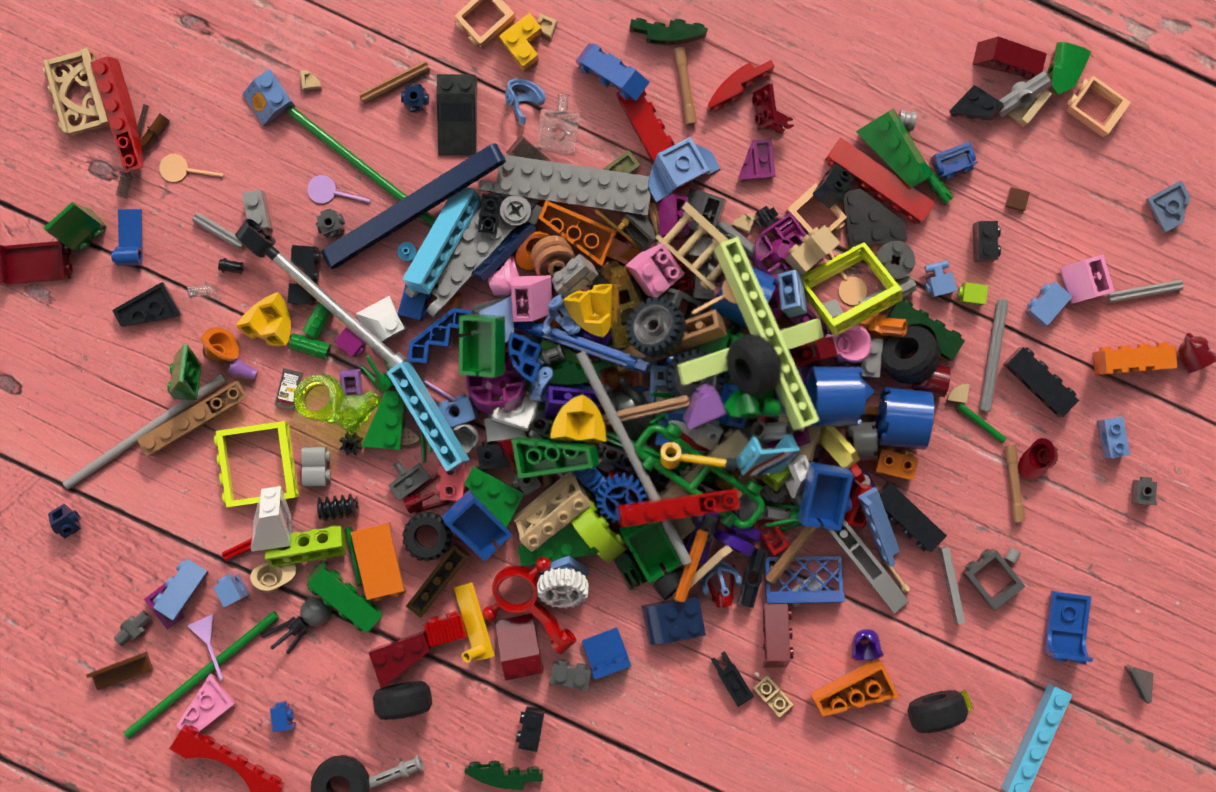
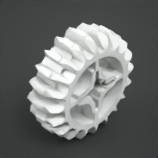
M567 567L565 569H551L550 572L545 571L544 574L540 575L537 582V594L541 602H545V605H551L552 608H574L575 605L579 606L581 602H585L589 594V583L585 575H581L580 571L568 570Z

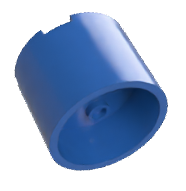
M751 266L768 303L778 279ZM721 286V288H720V290H719V292H718L716 298L719 297V296H721V295H723L722 286ZM723 298L711 306L710 311L716 310L722 317L748 329L738 304Z
M860 367L810 368L806 391L819 418V421L810 424L811 426L861 425L859 418L865 412L866 391L865 384L860 380V376L863 374Z
M883 387L880 393V399L883 400L879 404V415H876L875 429L877 437L880 439L877 440V444L925 450L931 438L934 420V398L932 392Z

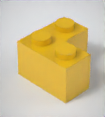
M529 12L499 37L501 43L523 71L539 60L538 54L529 43L542 34V28Z

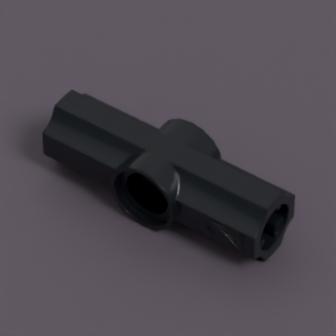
M756 548L753 556L749 557L737 604L754 608L759 585L762 582V574L768 551ZM750 573H757L758 578L755 582L748 581Z

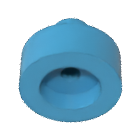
M403 242L398 246L397 254L400 259L409 262L414 260L417 249L412 243Z

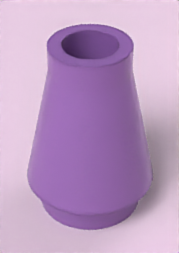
M237 359V361H231L227 374L235 378L255 380L258 370Z

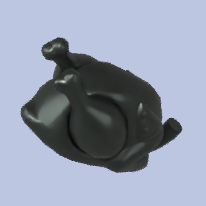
M622 376L617 381L623 388L614 387L611 391L608 384L603 386L615 411L649 404L647 398L640 391L633 388ZM650 415L621 423L629 438L637 442L642 433L649 426H652L649 422L654 419V416ZM653 433L648 438V440L644 444L645 446L652 448L650 439L655 435V433Z

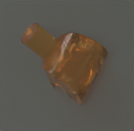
M735 468V473L733 471L730 473L734 478L741 474L737 468ZM721 477L713 482L721 491L734 488Z

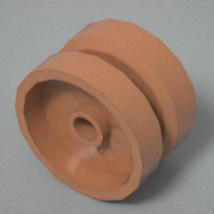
M555 235L539 240L531 251V261L537 276L551 275V279L556 272L561 271L571 259L575 258L568 240Z

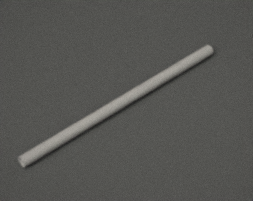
M220 374L198 390L197 400H182L63 481L65 488L69 490L138 443L137 439L173 419L227 382L226 378Z

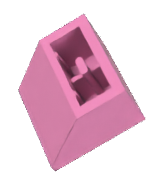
M663 243L639 253L626 265L644 293L653 298L659 297L685 274Z
M1104 255L1060 267L1066 291L1073 296L1069 300L1070 304L1114 292Z
M551 275L512 277L513 322L534 321L549 314L547 305L552 300Z

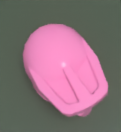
M513 253L506 259L505 264L502 265L499 271H494L487 278L494 296L511 295L512 277H519Z

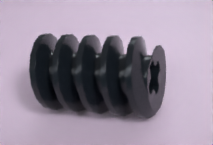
M349 494L348 499H345L344 495H341L340 500H338L335 495L333 496V501H330L327 496L325 502H322L321 497H319L317 501L319 519L321 520L322 517L324 521H328L329 516L331 520H335L337 516L339 519H343L344 514L347 518H351L352 514L354 517H358V497L356 496L353 499L352 495Z

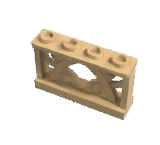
M89 48L80 49L78 52L53 59L43 60L45 65L43 72L50 83L48 90L55 102L53 103V108L60 120L58 122L59 129L69 137L110 126L90 62L96 60L95 54ZM83 59V62L76 67L70 64V62ZM59 65H66L70 72L68 74L65 70H61L63 75L58 77L56 69ZM80 74L83 78V75L87 74L88 79L83 82L78 75ZM74 80L84 87H91V92L87 93L83 99L82 107L67 98V93ZM89 99H94L95 104H94V105L88 104V105H89V109H88V108H87L88 100H89ZM80 114H82L81 123L78 126H72L69 117L74 115V121L76 122ZM87 116L99 117V120L87 123Z
M569 471L512 517L517 525L520 542L531 552L591 505L584 489L585 485L572 471Z

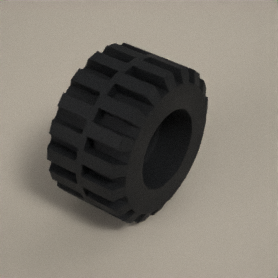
M422 512L412 517L405 525V530L402 533V536H404L402 542L406 546L405 550L411 553L410 556L416 557L420 561H430L438 559L447 552L452 543L453 532L445 524L441 517L442 515L434 512ZM431 525L437 530L439 539L435 546L427 548L418 542L417 531L420 527Z

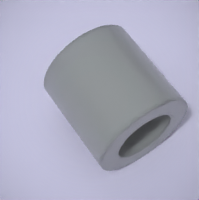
M1010 547L1004 558L1015 564L1021 553Z

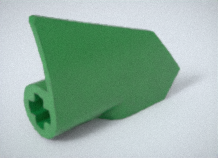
M1068 42L1056 43L1053 62L1048 68L1047 75L1053 84L1051 88L1057 95L1076 86L1091 55L1090 50Z
M738 389L732 393L723 406L730 417L737 418L778 417L781 412V402L779 399H774V389L759 396L748 395Z

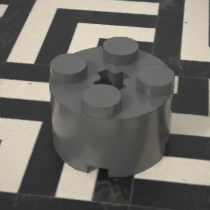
M902 241L888 242L875 252L877 259L895 281L909 275L915 266V256L912 249ZM892 258H896V264H891Z
M863 422L860 426L848 427V439H852V447L856 450L860 458L859 461L878 460V456H874V453L878 451L877 431L872 429L876 425L875 422Z

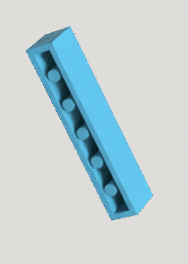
M466 187L450 197L445 203L402 279L410 290L428 295L432 291L482 201L474 188Z
M401 362L386 373L446 472L455 470L470 459L411 362Z
M1048 683L1001 786L1005 792H1029L1071 700L1072 694Z

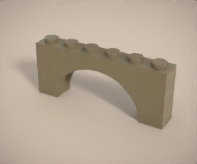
M730 427L724 432V437L719 441L717 440L711 450L709 449L705 454H701L711 458L735 459L747 446L750 439L739 427ZM693 463L690 467L686 466L680 471V477L690 484L704 465ZM672 480L667 482L666 488L661 493L657 492L660 499L690 495V493ZM692 517L671 519L681 540L696 529V522Z

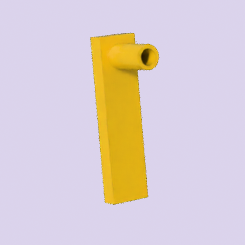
M473 582L454 587L472 647L462 653L463 661L469 663L473 660L479 661L495 656Z

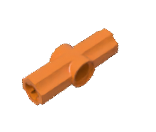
M879 313L858 324L865 328L873 338H882L883 335L904 337L907 333L906 319L887 318Z

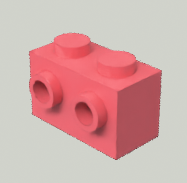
M466 463L446 472L442 464H438V476H441V483L437 484V495H440V500H459L465 494Z

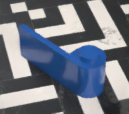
M118 209L119 247H115V250L111 253L112 261L117 266L142 264V209Z

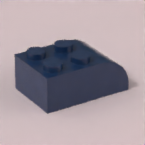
M698 595L687 596L685 602L672 599L641 605L648 644H664L706 635Z

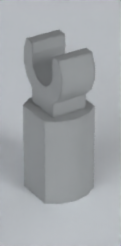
M765 506L762 517L774 521L787 520L794 510Z

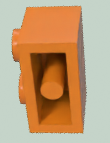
M884 446V449H878L876 455L878 460H875L873 471L914 480L919 458L914 457V453L903 451L902 454L896 453L895 448Z

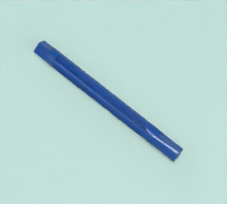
M536 321L514 322V328L581 352L585 350L589 355L643 373H647L649 369V362L641 360L636 356L576 335H569L565 331L550 327L552 332L546 336L542 332L544 328L542 323Z

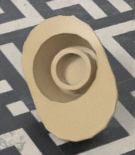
M268 563L262 564L251 572V583L259 591L273 593L293 579L296 574L295 564L270 568Z

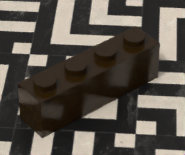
M455 543L411 598L406 607L421 618L466 562L470 554Z

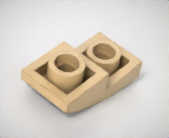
M808 425L811 443L799 446L800 451L794 458H797L799 455H806L808 461L812 462L815 446L820 441L823 426Z
M768 675L753 687L779 718L794 706Z

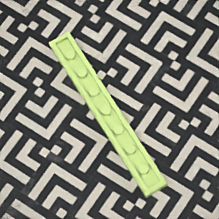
M818 318L780 330L788 350L824 338L821 320ZM729 348L677 365L681 384L686 385L727 371L726 355Z

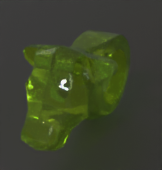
M325 373L303 379L296 387L293 398L296 409L308 420L336 424L349 433H357L381 402L380 396L372 391L361 395H345L338 380ZM318 386L328 387L330 391L328 403L319 410H309L306 405L308 393Z

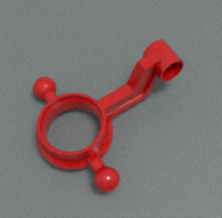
M538 558L536 566L532 570L517 565L502 569L495 576L492 585V592L496 603L483 609L482 616L484 620L493 621L500 609L509 613H523L528 610L544 624L549 638L552 639V647L559 654H563L577 639L569 629L565 628L562 631L557 619L537 601L539 598L537 594V575L550 569L551 561L549 558ZM510 577L524 578L531 584L533 594L524 603H509L500 594L499 587L501 583Z

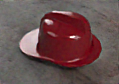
M1040 438L1033 442L1019 459L1018 469L1021 476L1029 480L1038 479L1049 468H1052L1058 460L1057 447L1045 438Z

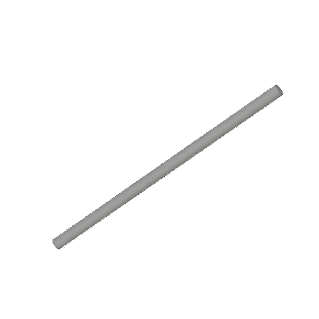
M585 350L576 354L649 499H660ZM661 521L682 564L690 563L692 560L672 521Z

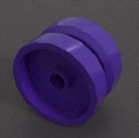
M721 522L723 526L731 529L729 533L723 529H718L714 538L724 543V546H729L738 553L742 552L752 557L756 548L754 545L746 542L748 538L754 542H760L764 533L754 527L741 529L735 525L728 527Z

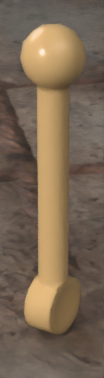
M883 560V564L890 569L892 574L895 576L897 581L902 586V591L904 593L908 592L910 590L909 586L907 584H904V582L901 580V578L896 573L894 568L890 567Z

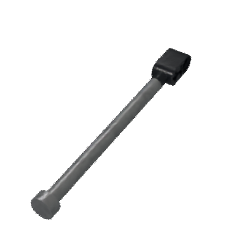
M249 218L244 221L235 233V236L250 251L261 258L269 257L388 362L386 366L389 369H392L406 359L400 352L395 354L273 246L276 243L275 239L257 222Z

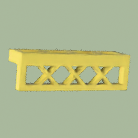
M834 426L822 427L819 443L840 467L849 469L860 460L856 450Z

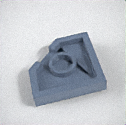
M1181 180L1145 200L1162 232L1165 233L1183 223L1184 213L1191 197Z

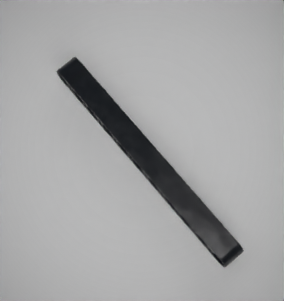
M536 411L532 417V430L551 439V431L556 416H545V411ZM540 419L543 420L545 423L538 424L536 423V420ZM571 441L575 443H584L583 441ZM608 442L598 443L597 452L599 460L637 475L631 462L625 460L628 456L623 448ZM608 450H615L616 453H615V454H609L607 451H608ZM655 468L651 471L645 469L650 480L665 487L667 482L670 481L666 476L660 475L661 473ZM670 469V470L673 471L675 474H677L678 476H680V474H679L680 472H678V471H676V470H674V469ZM703 481L698 486L704 488L701 491L702 493L724 491Z

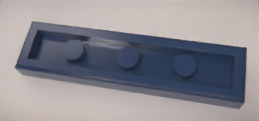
M529 223L519 225L472 271V276L475 279L485 281L537 230L535 226Z

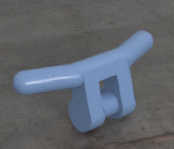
M657 361L650 363L649 404L656 402V397H651L650 394L657 393L658 386H667L665 374L668 366H658ZM658 372H663L662 380H658Z

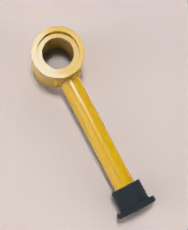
M666 443L661 449L660 461L667 469L676 468L680 461L724 467L725 470H731L735 473L737 457L725 460L683 454L677 444ZM673 454L675 457L669 458L666 455Z

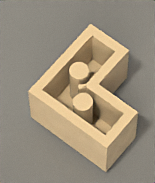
M825 225L820 229L816 227L801 239L803 243L800 246L795 244L787 251L790 255L785 260L794 270L803 275L839 245L840 242Z

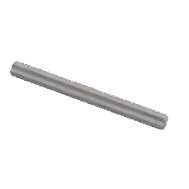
M1006 299L997 300L980 403L981 411L989 412L992 407L1009 302Z

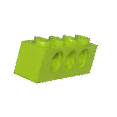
M341 526L311 529L301 533L293 532L291 533L290 546L266 549L265 560L270 568L346 555L345 533Z

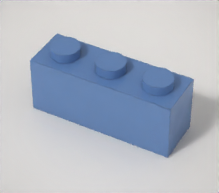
M188 558L186 561L182 560L176 568L178 573L174 578L171 576L164 585L167 587L164 593H159L153 601L155 603L153 608L171 620L176 619L208 573V571Z

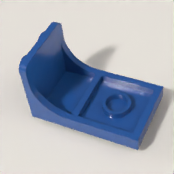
M1051 591L1043 651L1049 654L1050 658L1060 662H1067L1068 659L1082 665L1093 661V658L1088 655L1086 648L1091 596Z

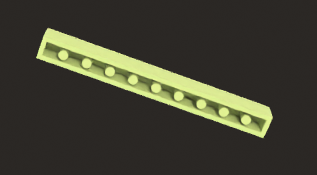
M735 237L719 244L713 250L750 333L761 336L769 341L780 358L782 372L775 390L793 430L801 429L819 421L739 238Z

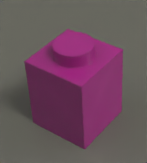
M347 327L334 342L352 357L361 356L366 349V343Z

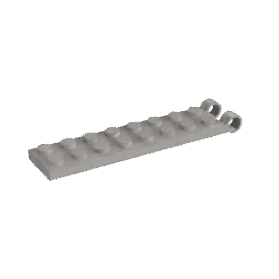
M504 155L506 162L498 168L496 183L479 180L478 190L483 192L522 196L530 199L547 200L644 216L648 215L651 195L648 188L649 176ZM504 172L508 173L507 177H503Z
M494 193V194H493V195L502 196L501 204H502V202H503L507 197L510 196V195L497 194V193ZM525 198L529 202L531 210L540 201L537 199ZM511 205V214H516L520 217L519 210L521 207L515 208ZM480 209L476 212L435 283L439 287L437 289L433 288L430 292L437 298L427 309L431 316L436 317L472 277V271L517 227L516 225H509L502 219L500 214L497 234L477 232ZM409 287L405 290V293L412 299L419 293L410 290Z

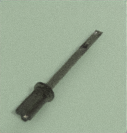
M143 104L137 126L139 138L141 137L149 108L146 104ZM119 172L121 176L116 196L127 199L132 178L135 177L130 174L131 172Z

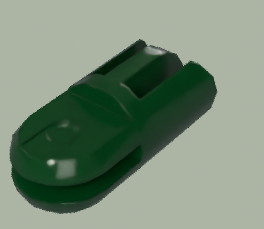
M625 550L614 559V563L630 590L634 589L633 585L638 587L640 582L642 584L647 582L628 550Z

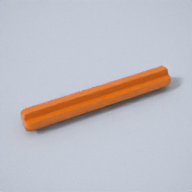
M704 529L697 530L689 554L692 561L685 565L674 597L679 602L686 601L709 532Z

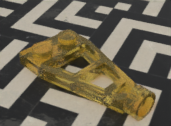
M626 266L610 269L612 275L610 330L613 345L616 349L632 345L626 332V327L629 326L621 324V312L627 308L634 310L636 306L638 308L641 307L639 304L641 302L627 274ZM627 289L631 302L620 305L619 291Z

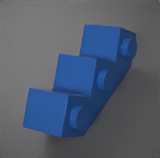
M588 43L575 61L579 65L578 69L586 75L588 73L595 74L600 78L598 81L606 88L608 86L617 88L620 91L619 95L627 101H636L650 83L636 69L631 66H625L620 59L610 53L605 54L601 47L596 44Z
M452 308L409 342L407 361L429 364L431 345L450 347L452 330L459 329V316L474 314L472 310Z

